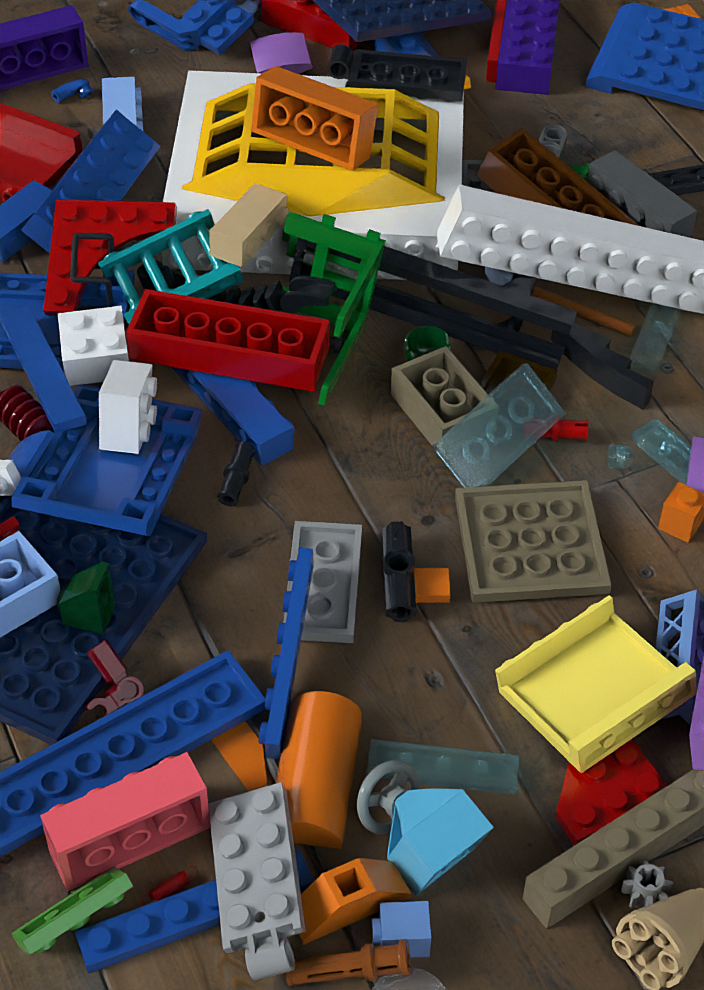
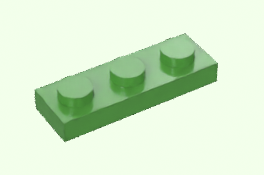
M112 867L11 934L17 945L29 955L34 952H44L56 943V937L68 929L76 930L84 926L91 919V914L102 907L108 908L120 902L124 898V892L132 888L133 885L125 872Z

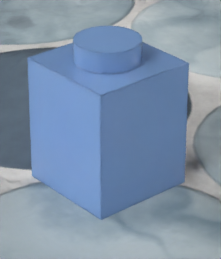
M428 901L380 903L379 918H372L373 943H380V946L398 944L400 939H407L411 957H430L431 928Z

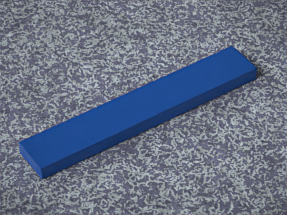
M29 305L1 312L0 322L54 432L59 433L87 424L86 416Z

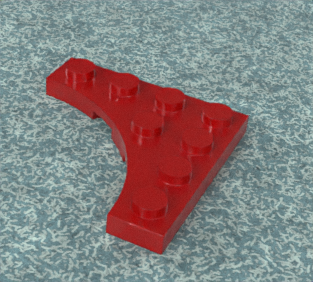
M56 200L43 309L45 315L58 316V313L77 311L81 295L87 283H74L70 278L72 239L74 234H111L114 239L115 251H118L117 248L128 242L145 240L176 225V203ZM79 239L77 277H89L97 267L98 262L104 260L105 256L109 254L108 241L106 239Z

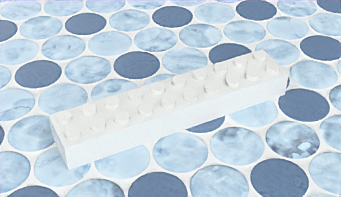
M458 185L437 230L440 257L704 314V241L463 185Z

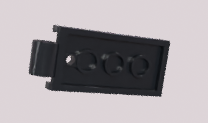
M339 44L334 46L331 51L327 70L329 75L335 79H347L345 87L395 89L409 97H416L418 99L431 98L444 101H462L468 59L355 49L352 52L351 48L347 45Z

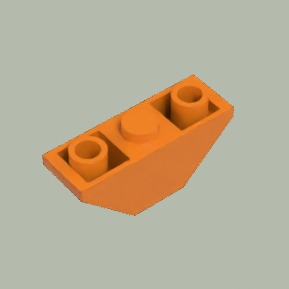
M357 858L322 873L301 894L306 932L300 933L298 936L302 944L305 945L379 912L380 903L402 902L411 898V892L392 861Z

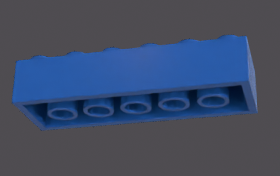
M116 109L21 231L50 253L56 200L121 201L158 151L160 145Z

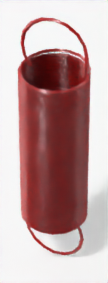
M182 870L149 891L146 895H149L152 902H156L175 894L190 884L192 880H190L186 871Z

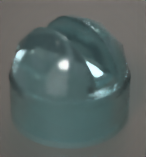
M610 444L607 452L609 468L613 470L627 469L634 460L629 458V455L633 454V450L624 444Z

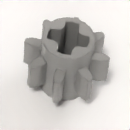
M644 860L643 865L637 869L632 866L628 867L626 873L627 880L623 881L621 893L629 894L630 908L635 906L642 908L668 898L667 894L671 892L673 881L665 880L663 874L665 868L663 866L658 868Z

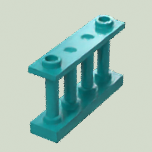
M209 209L203 212H194L186 220L125 250L111 252L105 256L104 260L98 262L105 277L109 278L115 275L131 307L128 312L123 314L128 325L140 302V298L126 269L140 262L143 263L156 290L161 292L208 299L244 281L237 265L210 256V233L208 229L212 228L215 224ZM195 235L198 236L213 265L212 271L202 276L196 274L181 245V242ZM169 248L186 280L184 285L175 289H169L153 257Z

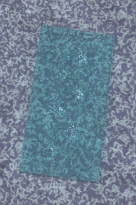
M525 363L515 370L432 447L464 488L489 486L558 422L566 412L529 364Z

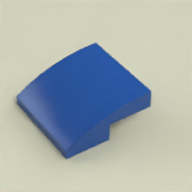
M50 430L35 433L22 440L14 448L7 460H13L21 478L23 476L29 477L55 433Z

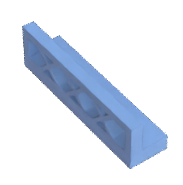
M696 589L661 600L655 649L672 664L676 660L678 662L677 667L687 662L696 670L698 689L704 656V596ZM683 607V611L678 617L671 621L672 610ZM678 632L681 633L678 642L669 650L668 643ZM696 695L661 719L680 715L691 726Z

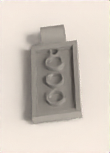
M279 782L208 803L223 950L229 954L246 949V965L253 981L295 970L294 954L287 937L306 932L287 790L283 783Z

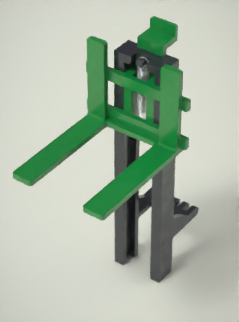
M289 212L286 216L282 240L288 242L286 256L292 257L295 260L292 264L289 281L291 282L293 278L298 276L317 277L333 281L338 289L333 292L332 296L346 301L343 306L330 302L328 306H305L296 310V312L330 320V324L335 325L333 334L335 337L340 338L344 329L350 332L322 385L318 405L325 406L365 328L369 309L420 327L435 326L445 330L449 337L496 353L502 351L555 370L558 369L565 347L519 332L523 321L526 320L569 335L578 311L532 296L537 281L536 277L522 275L501 286L385 246L386 240L380 238L381 233L371 229L368 230L366 237L334 227L336 218L326 214L323 215L321 222L293 212ZM378 271L511 315V318L496 324L376 283ZM283 286L285 292H288L289 288Z

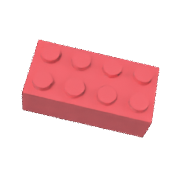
M188 752L178 756L167 757L160 761L158 765L141 772H132L116 783L104 788H95L79 799L69 803L58 804L48 812L40 815L50 855L67 892L92 881L112 867L120 869L211 828L207 788Z

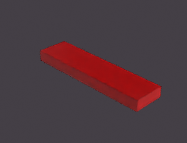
M498 0L496 2L487 60V82L496 83L498 59L507 0Z

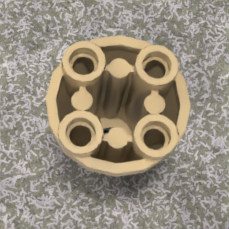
M704 888L690 889L639 908L625 915L620 920L616 928L617 936L612 940L613 950L620 958L625 959L630 968L640 976L641 982L647 989L659 990L661 987L670 988L678 984L685 977L704 942Z

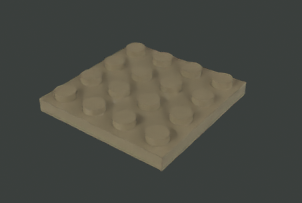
M587 480L456 488L455 500L472 603L610 594L612 585Z

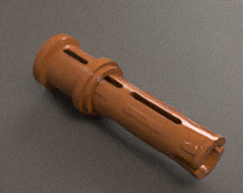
M400 939L399 943L394 945L374 947L373 943L362 946L361 951L295 959V970L285 973L288 986H294L304 983L363 976L365 980L377 981L378 976L400 973L404 977H410L412 975L410 948L407 939Z

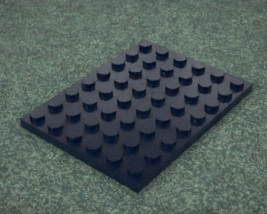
M12 495L6 496L0 503V524L13 516L20 523V533L58 575L60 591L63 588H67L73 575L98 563L106 562L110 566L116 608L104 634L63 625L61 612L57 609L56 604L0 637V721L50 745L65 738L85 712V705L95 698L106 682L86 652L107 639L122 660L207 543L206 532L161 514L151 536H145L12 507Z

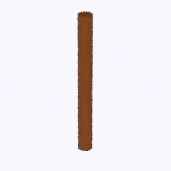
M538 286L534 287L532 293L534 297L578 311L577 316L632 337L635 332L636 326Z

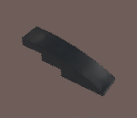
M573 323L569 335L552 330L551 341L554 344L565 347L563 354L586 375L618 397L642 410L645 409L650 402L654 381L630 370L632 360L610 350V339L576 323Z

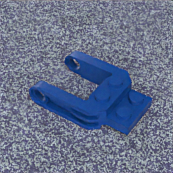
M135 0L128 6L130 15L138 24L183 51L197 50L199 45H203L216 54L221 55L255 22L251 13L237 6V0H198L180 20L145 0Z

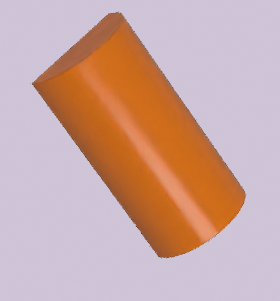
M323 691L307 692L295 697L290 704L276 783L282 782L287 790L293 841L296 844L342 849L362 725V712L353 701L339 694Z

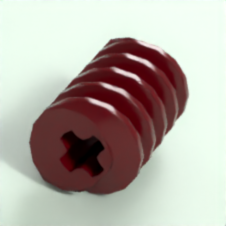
M14 385L0 392V421L20 441L38 432L54 431L41 404L34 400L33 396L27 393L21 385Z

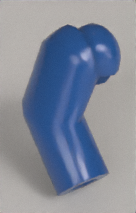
M82 78L65 83L52 90L51 96L56 103H60L76 93H79L80 97L86 98L92 94L93 88L89 85L90 82Z

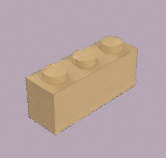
M254 183L210 230V256L243 267L251 257L256 256L259 248L272 238L276 229L280 225L285 224L286 216L289 213V209L286 207L287 194Z

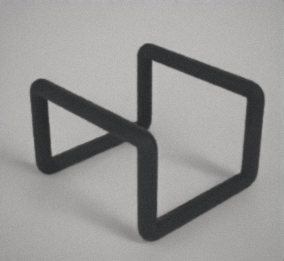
M108 233L74 234L72 239L70 278L74 283H105L108 306H81L80 298L77 311L114 307L112 284L109 278L77 277L79 239H106L108 241L109 253L115 252L113 236Z

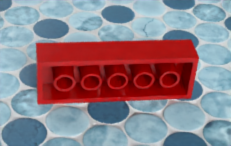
M145 289L126 330L128 354L130 360L315 392L330 348V320Z

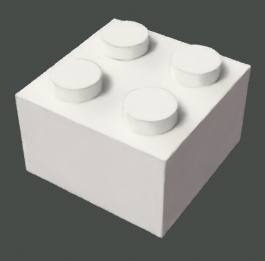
M122 306L58 313L62 361L65 377L70 386L104 382L113 360L129 361Z
M113 360L99 391V449L139 454L142 443L148 442L150 425L155 424L157 406L152 405V397H155L157 390V378L152 377V364Z

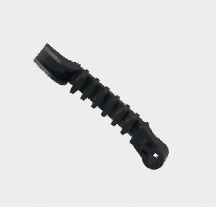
M155 260L169 289H175L184 285L186 280L183 276L171 271L169 266ZM142 264L137 269V275L143 289L157 291ZM298 276L291 280L288 292H285L280 280H275L269 286L262 285L256 291L254 287H248L241 292L239 286H234L228 292L226 290L208 298V300L294 314L297 309L305 306H328L330 297L334 291H337L338 287L335 282L327 279Z

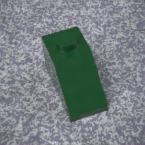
M101 562L73 575L67 588H63L60 591L57 599V609L61 612L63 625L104 634L116 608L109 563Z

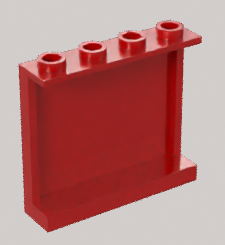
M0 103V202L4 203L33 180L47 188L55 183L71 167L83 151L80 132Z

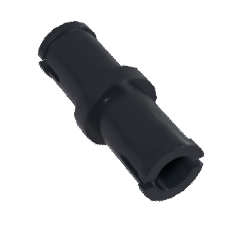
M246 442L237 443L231 462L226 465L223 471L225 478L217 498H219L218 501L226 506L237 505L243 484L249 480V467L256 452L251 444Z

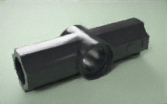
M403 521L390 522L389 525L382 527L381 531L386 617L392 618L394 622H407L411 617H415L417 612L414 580L415 559L412 550L411 527L405 525Z

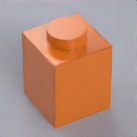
M678 482L663 504L658 529L689 543L704 519V493Z

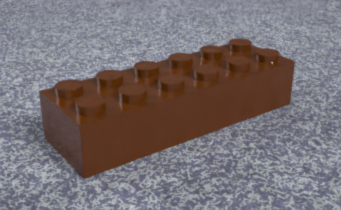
M523 128L490 149L476 174L498 194L640 226Z

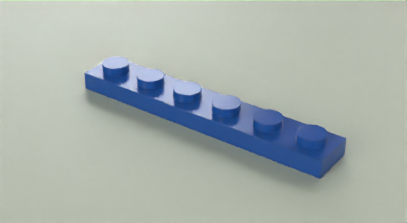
M299 547L297 560H291L289 565L288 581H293L292 590L285 591L283 612H287L286 623H279L277 644H282L280 655H274L272 660L271 677H276L274 688L267 689L265 710H270L268 722L262 721L259 734V744L265 745L266 758L280 760L314 568L313 549Z
M298 849L295 850L300 893L302 894L314 882V879L301 850ZM216 880L75 931L88 974L220 925Z

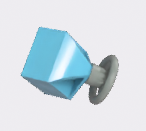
M390 760L375 767L363 781L358 793L357 812L361 823L370 832L381 835L390 834L387 859L395 864L402 878L416 896L471 853L494 828L463 789H421L420 778L416 770L409 763L401 760ZM396 772L391 783L384 787L381 792L371 793L375 784L384 775ZM407 779L409 781L410 790H407L403 787ZM381 806L386 810L391 821L386 823L375 821L371 817L368 807Z

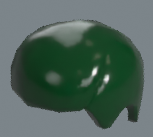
M421 326L412 329L406 335L404 341L407 361L445 346L450 351L452 350L447 332L435 326Z

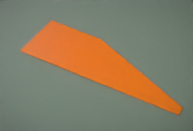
M246 721L211 740L248 791L268 786L263 744H259V738Z

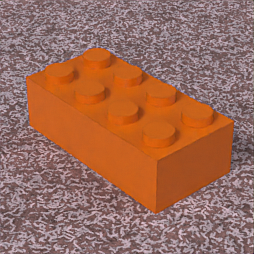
M274 66L256 77L251 132L353 171L371 157L378 103Z

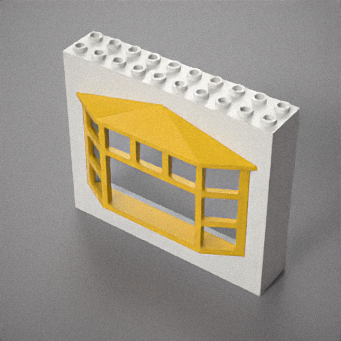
M188 70L163 202L176 203V224L186 220L194 212H203L209 209L214 224H216L256 183L287 194L286 207L289 209V212L319 222L322 221L324 214L335 217L334 227L366 237L368 230L371 229L381 233L380 238L386 240L385 246L458 271V260L440 257L437 230L458 185H462L464 91L462 101H444L431 98L418 99L416 97H409L395 89L345 87L347 79H335L328 76H305L378 103L375 130H383V142L372 143L371 156H382L381 169L356 168L352 171L334 163L333 166L295 165L296 152H306L269 138L252 137L251 128L256 77L260 75L259 73ZM244 125L240 138L210 150L213 136ZM392 131L425 145V160L392 144ZM249 150L287 152L286 164L248 163ZM239 152L238 162L206 175L207 164ZM390 159H395L423 172L424 186L390 170ZM280 225L276 229L272 238L259 248L255 257H251L243 267L238 266L241 272L291 274L292 264L295 260L292 257L286 256L288 242L282 240L284 225ZM197 235L181 242L194 270L212 271L213 265ZM170 248L161 252L163 265L169 266L170 269H180ZM378 271L377 279L406 280L382 271Z

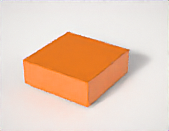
M414 568L416 603H450L449 568Z

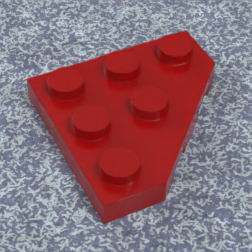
M632 738L582 774L570 762L568 763L555 819L575 846L668 785Z

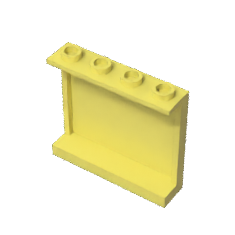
M607 596L600 602L592 604L586 611L571 621L563 623L557 630L542 640L534 642L528 649L513 659L505 661L495 670L499 693L581 774L697 694L696 670L687 662H684L679 667L674 666L614 613L613 598L611 596Z

